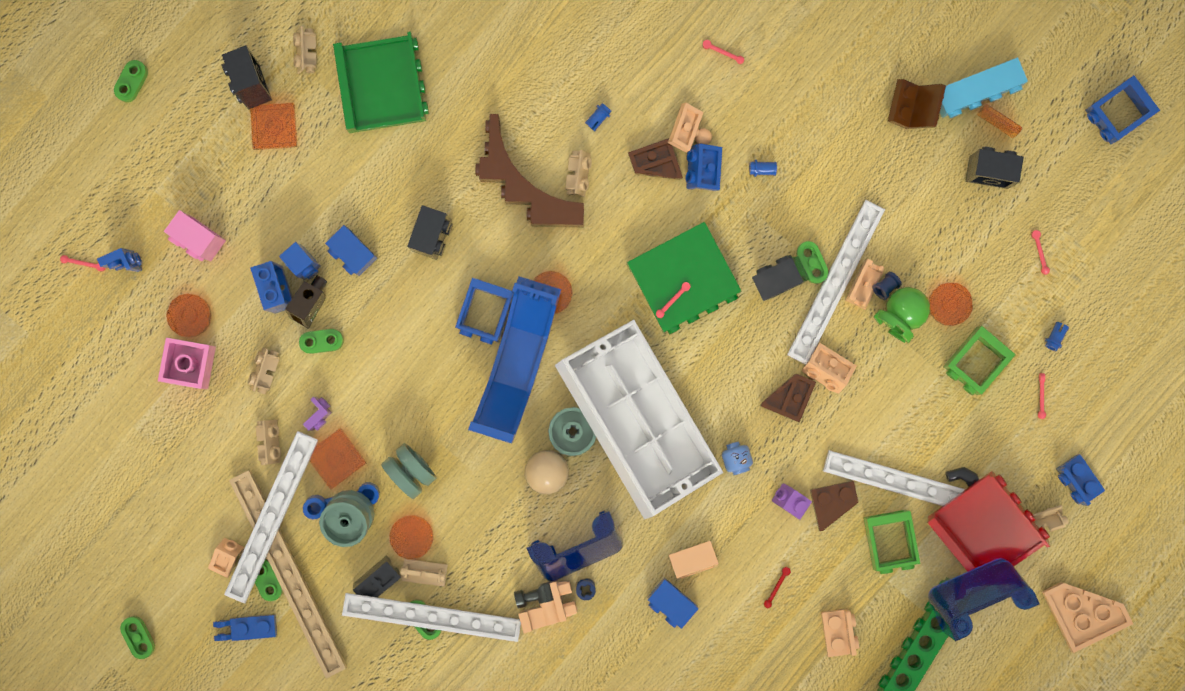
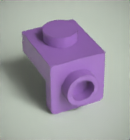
M312 397L310 400L319 410L303 425L308 431H313L314 429L318 431L326 424L325 419L332 412L328 409L330 407L329 403L323 397Z
M785 483L776 491L772 499L773 503L799 520L812 503L808 498Z

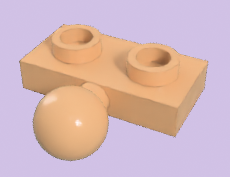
M688 103L681 104L668 143L684 152L690 151L694 138L697 144L708 145L712 140L711 132L705 128L698 129L703 112Z

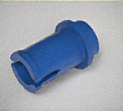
M603 103L600 106L597 105L595 112L585 121V124L593 131H596L607 117L610 118L609 114L612 111Z
M754 160V162L749 163V175L754 177L757 175L776 176L777 162H757V160Z
M1061 322L1055 323L1049 338L1045 339V347L1052 351H1058V348H1062L1061 342L1069 330V327L1064 324L1059 332L1062 325Z

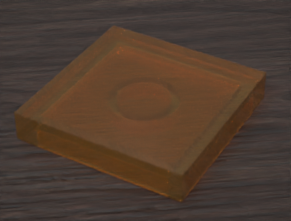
M294 103L259 105L250 109L252 146L254 150L297 147Z
M342 428L319 443L309 460L330 490L367 464Z

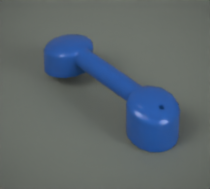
M371 482L363 483L359 490L356 491L366 496L372 505L378 501L380 496L378 486ZM320 495L310 496L303 505L304 515L312 520L320 518L321 513L333 497L325 499Z

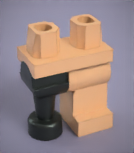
M556 579L543 583L538 589L524 593L523 590L514 592L518 609L526 607V602L538 600L540 605L519 612L523 633L566 621L567 617L578 612L575 600L563 603L562 595L572 593L570 580L558 582Z

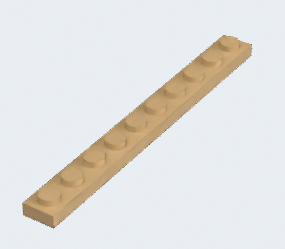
M248 470L229 480L254 529L266 500L251 470ZM279 529L267 554V559L327 679L346 669L347 665Z

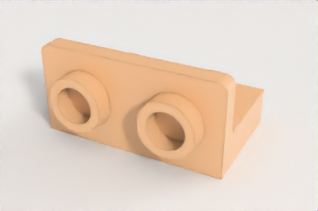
M819 343L809 361L803 367L802 372L807 374L810 379L823 384L828 390L839 394L847 386L857 365Z
M847 608L821 612L827 656L857 655L856 649H859L858 637L854 636L853 627H856L854 613L851 614Z

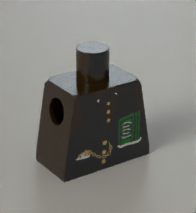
M316 275L311 284L304 281L285 308L291 320L307 329L311 326L326 299L322 291L327 284L324 278Z

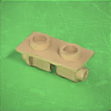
M300 26L296 33L293 34V45L297 48V54L294 55V67H297V74H300L304 69H306V73H315L317 68L316 53H310L308 49H316V33L311 28H307L303 32V26Z
M580 150V152L572 151V155H569L568 171H575V175H567L565 187L567 195L577 194L585 197L588 190V172L591 168L592 160L590 158L591 154Z
M266 348L258 351L255 358V364H257L255 372H251L248 379L250 390L255 392L257 387V392L266 394L267 390H270L274 376L266 374L267 370L276 371L280 359L278 357L279 352L271 350L270 354H268V349Z
M277 420L257 421V426H255L257 441H264V445L257 446L258 461H261V465L281 463Z
M1062 505L1033 514L1036 518L1034 521L1039 528L1047 526L1050 532L1065 528V525L1069 524L1067 517L1063 516Z
M404 559L401 568V581L445 587L448 565Z

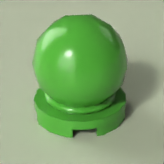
M905 287L898 289L890 295L886 303V311L880 309L873 317L879 325L884 323L890 328L888 333L903 343L907 342L909 344L914 338L911 330L920 328L926 323L930 315V303L928 297L919 289Z

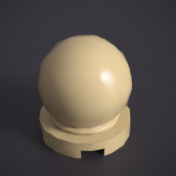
M543 450L529 458L525 466L524 476L527 484L533 491L539 494L550 495L564 487L569 477V467L561 454L553 450Z

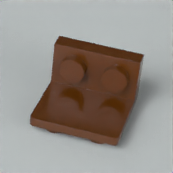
M897 79L887 122L905 129L935 128L939 120L946 85L932 84L919 86L905 79Z

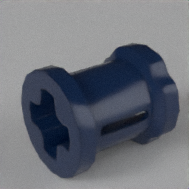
M889 271L885 274V278L881 282L875 283L872 288L877 297L887 300L889 294L894 289H899L902 286V282L895 273Z
M588 578L580 580L576 586L577 596L584 601L592 599L596 593L595 583ZM588 584L590 585L591 593L586 592L584 595L582 594L581 586L585 587Z

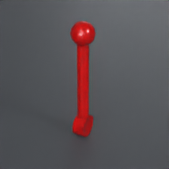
M782 568V575L769 599L764 601L765 608L772 607V600L782 582L791 573L790 568Z

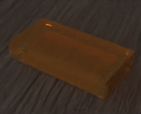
M988 104L980 108L976 114L1011 138L1019 135L1023 129L1020 125Z

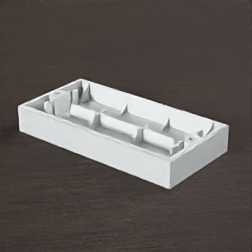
M635 320L562 359L555 365L644 519L655 516L724 473Z

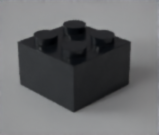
M247 45L222 54L224 63L221 64L222 69L231 80L228 86L231 93L236 95L240 104L243 103L249 110L272 101L260 64Z
M982 147V149L969 156L965 182L1009 189L1020 183L1024 156L1017 155L1015 151L1006 150L1004 153L996 152V149L992 147Z
M422 205L407 247L412 252L437 260L438 256H442L446 247V244H444L445 236H449L453 227L451 218L447 213Z
M786 255L776 260L777 265L772 267L770 264L756 270L757 275L753 276L752 279L763 301L772 299L810 280L798 256Z

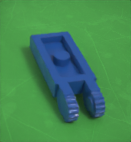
M276 614L236 617L230 620L213 622V627L216 628L231 626L230 634H217L214 636V641L231 639L232 641L277 637Z

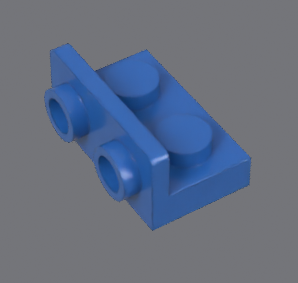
M706 144L692 145L690 151L687 152L686 188L690 190L719 191L722 147Z
M120 248L97 258L100 267L109 268V270L115 269L118 271L126 268L129 271H142L140 266L142 264L141 257L133 250Z
M1080 454L1075 455L1056 468L1059 472V480L1064 486L1068 485L1072 491L1070 495L1078 505H1090L1091 500L1105 491Z

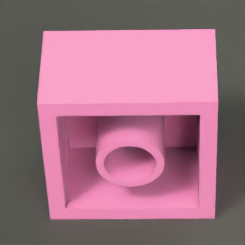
M181 210L177 212L164 230L169 235L168 240L183 249L187 248V254L202 262L204 259L212 261L226 241L194 217Z
M166 338L158 381L208 389L216 346Z

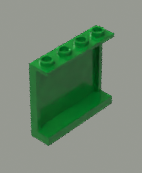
M411 31L407 32V36L345 46L342 43L333 44L345 126L349 133L426 121V114H429L427 101L423 102L422 93H426L424 80H420L419 72H422L421 60L416 58L415 52L419 51L417 37L413 38Z
M705 222L643 253L626 264L658 321L662 333L668 331L669 335L681 329L680 324L686 321L688 324L699 320V314L705 311L707 314L718 310V304L724 301L729 304L739 298L737 294L742 292ZM688 282L691 286L690 289L685 291L664 312V317L658 318L656 311L662 309L676 295L683 283Z

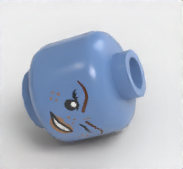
M739 441L726 445L727 450L721 454L726 471L733 472V475L750 471L749 467L753 465V459L747 445H740Z

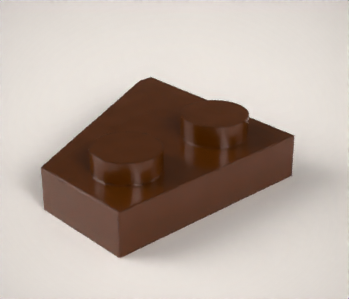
M669 138L628 152L635 174L677 180L683 179L672 145L668 143Z
M794 374L760 404V407L800 423L816 382L799 374Z
M854 481L810 489L819 531H824L859 503Z

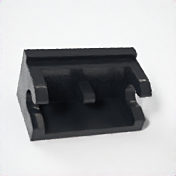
M386 555L353 583V591L357 595L378 598L401 578L400 571L391 564L390 558Z

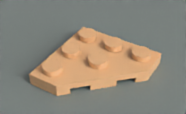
M1063 582L1042 591L1069 649L1073 653L1133 625L1124 604Z

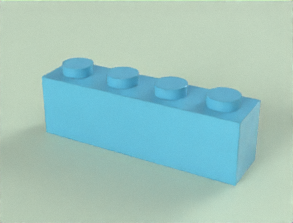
M1018 57L947 85L940 110L941 117L949 115L951 119L962 114L961 110L969 107L971 111L981 107V102L989 99L991 103L1001 99L1002 94L1009 92L1011 95L1023 90L1022 86L1028 80Z

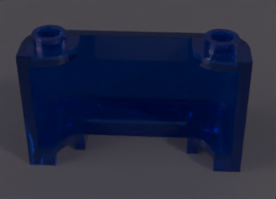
M608 508L599 512V516L592 523L595 538L558 554L554 545L549 546L547 543L540 542L539 539L529 543L526 549L542 576L548 581H555L618 553L623 547V540Z
M1002 558L995 559L933 587L928 595L929 602L942 631L955 642L967 637L972 632L973 623L969 615L1011 597L1015 606L1023 610L1040 605L1035 592L1011 562Z

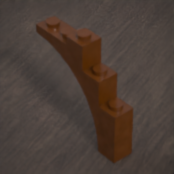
M490 114V119L485 122V133H489V142H485V155L489 156L480 157V163H476L475 175L479 176L480 182L505 183V185H501V198H505L506 204L531 205V208H527V221H531V226L584 228V203L565 201L550 196L526 180L513 165L505 150L501 137L499 114Z

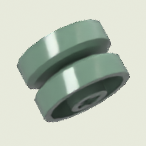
M565 408L556 413L550 422L548 429L549 439L554 448L562 454L569 456L581 455L588 451L595 443L596 436L579 408ZM571 427L577 429L575 436L569 434Z
M403 443L396 450V455L400 461L394 457H388L381 466L391 480L407 496L414 500L422 493V487L419 482L429 486L437 477L427 462L409 445Z
M353 490L341 491L333 496L321 513L319 520L320 530L324 537L333 545L352 547L361 542L373 524L375 516L374 507L370 500L360 492Z

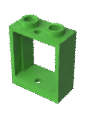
M983 326L975 328L943 367L947 370L946 374L954 381L958 379L964 384L963 389L971 395H982L1016 354ZM977 340L1001 359L980 385L956 366Z
M910 510L863 517L873 570L879 571L880 574H888L893 572V568L901 567L902 570H910L915 568V564H921ZM903 521L910 557L879 562L873 527Z

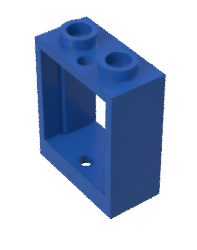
M1133 75L1085 109V111L1088 113L1089 121L1092 124H1096L1099 128L1101 137L1111 145L1155 115L1160 109ZM1124 90L1142 116L1118 133L1100 106Z
M269 261L250 267L263 310L274 314L285 311L293 297L283 266ZM281 285L285 286L284 290H281Z
M472 278L455 328L460 330L459 334L470 338L473 334L480 336V341L491 345L493 341L499 342L511 307L513 292ZM476 289L506 299L494 335L464 325Z

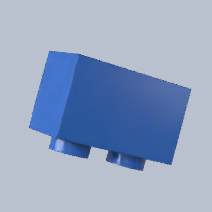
M345 225L325 243L329 247L328 253L336 260L340 258L345 263L342 267L350 275L355 273L360 276L377 259L370 249Z
M297 242L293 243L279 255L292 273L303 280L307 278L308 280L312 279L319 272L317 269L321 267L309 251Z
M665 577L647 597L650 602L648 606L656 613L661 611L667 616L665 620L674 628L679 626L682 629L699 609L692 600Z

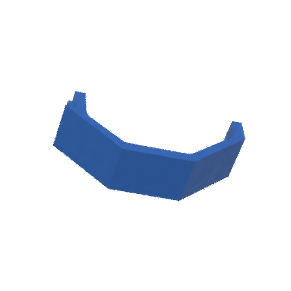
M518 276L517 283H514L512 289L513 298L506 327L487 386L475 417L470 422L468 429L511 444L515 439L536 379L561 289Z

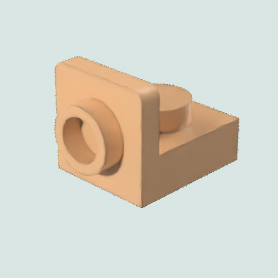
M224 538L216 547L208 569L228 578L244 547L233 540Z

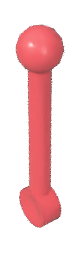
M709 40L703 42L704 49L710 48L736 60L738 64L744 62L743 56H736L716 47Z
M1035 230L1031 233V237L1036 241L1042 264L1041 272L1047 275L1050 269L1046 265L1040 243L1041 233Z
M67 255L60 257V261L64 264L69 262L96 268L100 272L106 269L100 267L99 263L94 264L71 259Z
M688 282L683 283L676 295L662 309L656 311V316L658 318L664 317V312L685 291L690 289V284Z
M1039 373L1040 411L1038 412V417L1044 419L1046 417V412L1044 411L1045 373Z

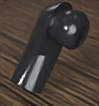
M966 467L945 472L948 482L962 479L968 487L979 480L977 473Z

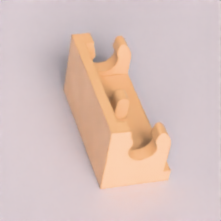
M866 259L845 300L865 310L874 293L872 286L879 282L884 267L873 264V261Z
M711 541L669 555L677 580L719 566Z

